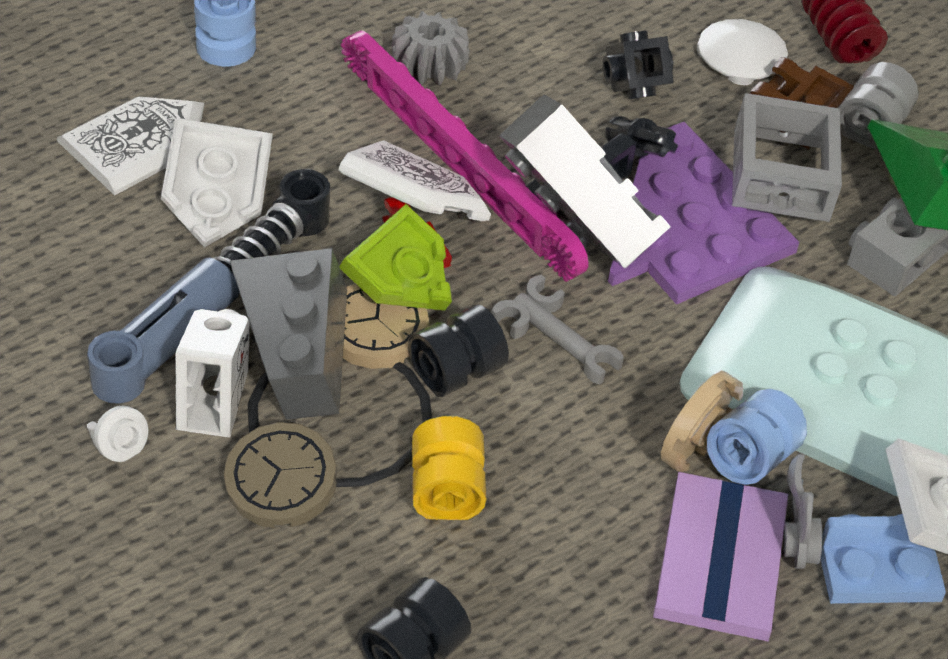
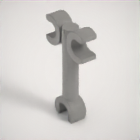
M543 275L534 276L529 280L526 294L520 293L514 300H503L494 305L491 313L498 322L505 317L517 319L510 329V336L513 339L520 338L526 334L530 322L584 364V374L590 381L600 385L604 382L606 372L596 363H608L616 370L622 368L624 356L621 351L610 345L593 346L551 314L561 308L565 292L560 289L551 296L539 294L545 286L546 278Z

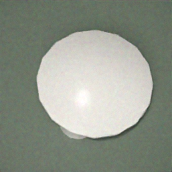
M726 19L711 24L701 33L697 46L698 55L712 69L727 76L731 82L738 85H749L754 80L775 75L776 73L772 71L773 66L781 57L787 58L788 56L785 42L775 31L761 23L745 19Z

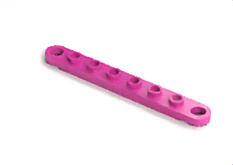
M363 30L355 32L342 40L341 47L343 50L341 51L343 55L347 56L344 58V61L350 62L348 67L350 69L353 68L352 71L358 77H361L362 81L367 80L368 87L455 173L463 176L480 198L539 257L543 256L544 260L551 261L547 265L549 267L555 266L553 268L554 272L558 271V275L567 282L587 271L589 265L588 256L577 235L526 187L523 179L517 173H512L496 158L493 150L487 144H482L475 138L458 116H453L444 108L430 89L424 88L413 78L408 68L402 62H397Z

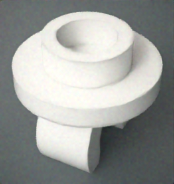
M129 406L111 408L102 415L98 423L92 421L87 424L88 431L97 450L104 457L115 462H124L140 453L148 438V424L145 417L139 411Z

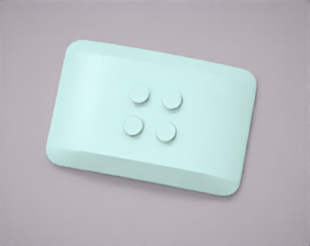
M757 267L745 275L683 371L680 379L681 392L689 400L712 375L722 370L729 373L743 383L742 400L739 401L732 397L728 406L733 410L759 390L774 389L782 391L794 399L802 409L807 421V436L803 445L796 451L897 497L896 487L885 450L899 438L948 456V335L856 295L780 269Z

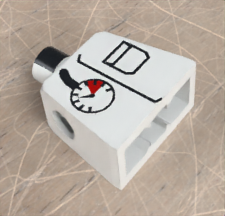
M203 309L194 311L176 350V430L231 437L248 373L249 319L246 316L229 309L218 312ZM214 375H218L213 389L218 391L217 396L206 393L203 388L204 381Z

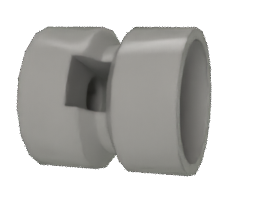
M879 62L871 65L854 85V89L848 93L838 107L840 109V131L843 136L872 149L878 148L870 133L868 124L872 119L898 124L902 123L915 106L919 96L918 86L912 75L904 68L893 63Z

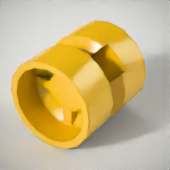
M441 416L425 421L413 432V506L417 513L426 519L469 520L478 515L485 507L484 434L480 427L472 421L457 416Z

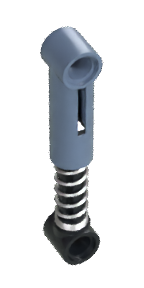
M299 169L286 174L280 183V197L272 203V207L267 211L266 216L259 217L256 220L255 226H249L245 229L244 235L236 237L233 240L232 246L222 249L218 257L201 260L120 331H109L95 337L89 344L87 352L93 393L105 402L117 404L129 402L138 397L144 390L146 379L176 353L194 311L203 309L218 312L224 310L239 297L240 291L230 264L231 260L264 257L270 254L278 255L281 252L280 245H289L292 243V239L316 235L325 230L330 218V183L328 178L312 169Z

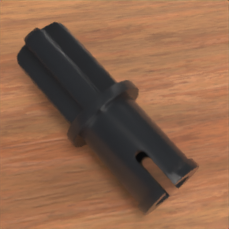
M615 116L610 119L609 123L619 126L618 129L609 127L605 129V136L608 142L621 132L636 141L634 155L637 156L652 154L665 157L668 152L675 153L678 148V144L674 142L676 133L672 129L657 126L652 120L647 118L631 120L623 116Z

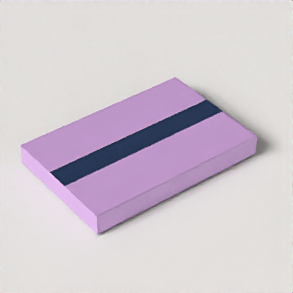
M678 472L653 617L768 641L772 630L788 494Z

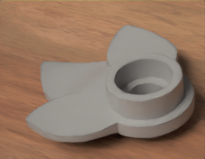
M800 454L791 461L787 471V482L793 496L794 523H785L783 539L784 557H794L795 569H805L806 563L819 564L822 551V522L820 518H812L814 495L812 492L804 491L801 470L805 455Z

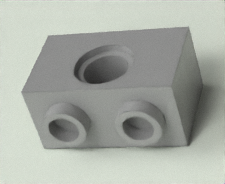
M892 198L884 206L876 219L871 223L867 221L862 222L853 232L849 240V246L852 247L847 265L896 297L948 252V230L914 225L902 198L899 200Z

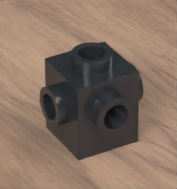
M647 30L620 34L621 43L606 47L607 55L603 58V73L606 82L611 83L614 92L627 91L628 99L656 96V86L674 83L672 73L674 63L671 50L669 49L668 36L648 38Z

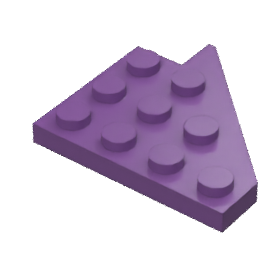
M681 122L668 128L676 133L674 142L678 144V148L675 153L668 152L665 157L652 154L640 156L633 185L638 189L634 195L641 204L652 213L661 215L670 225V228L626 269L613 260L608 282L614 286L648 272L675 304H679L744 276L752 269L767 266L797 253L799 241L771 212L732 206L733 172L685 122Z

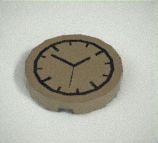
M285 422L258 427L242 437L228 454L223 474L229 500L241 516L259 526L275 528L274 525L289 524L290 527L307 523L323 512L333 498L337 484V467L330 445L318 432L302 424Z

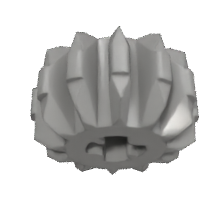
M421 11L418 18L405 16L403 24L395 27V34L392 36V57L397 62H402L408 68L412 77L418 75L421 85L427 81V78H433L434 82L441 86L445 77L456 81L461 70L466 69L470 52L468 48L469 37L467 36V29L458 25L457 18L444 19L441 12H438L435 16H428L425 12Z

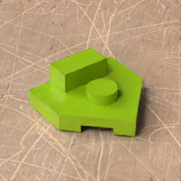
M407 204L346 256L339 266L354 283L378 304L445 311L452 302L450 283L446 282L443 260L446 257L444 239Z

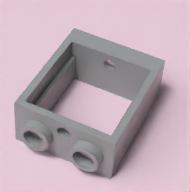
M745 93L734 129L732 206L830 222L842 187L840 109ZM756 138L821 148V169L756 159ZM786 192L789 195L780 196L779 193Z

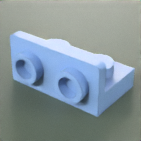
M847 514L827 519L822 533L821 564L830 604L942 602L946 590L936 552L934 549L910 542L903 514L870 517Z

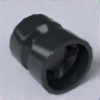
M480 304L472 305L449 316L446 324L436 322L413 333L408 340V350L414 370L436 397H444L466 386L467 375L473 378H482L504 367L509 357L507 340L501 326L493 314Z
M423 577L417 579L396 597L393 602V608L382 609L359 629L357 633L358 645L365 659H446L469 638L471 623L459 600L445 586L434 579Z

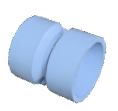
M194 0L196 48L199 56L212 65L222 67L236 66L249 60L256 50L255 0Z
M774 389L759 390L710 428L707 436V452L716 469L732 482L743 485L757 483L803 445L807 436V421L802 409L787 394Z

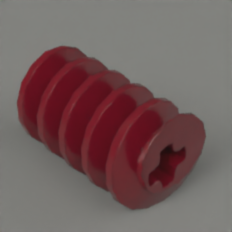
M801 0L804 11L809 15L810 21L816 26L818 34L823 38L824 44L830 49L832 57L838 63L867 62L879 55L885 48L888 41L887 32L880 25L879 19L873 14L872 8L865 0Z

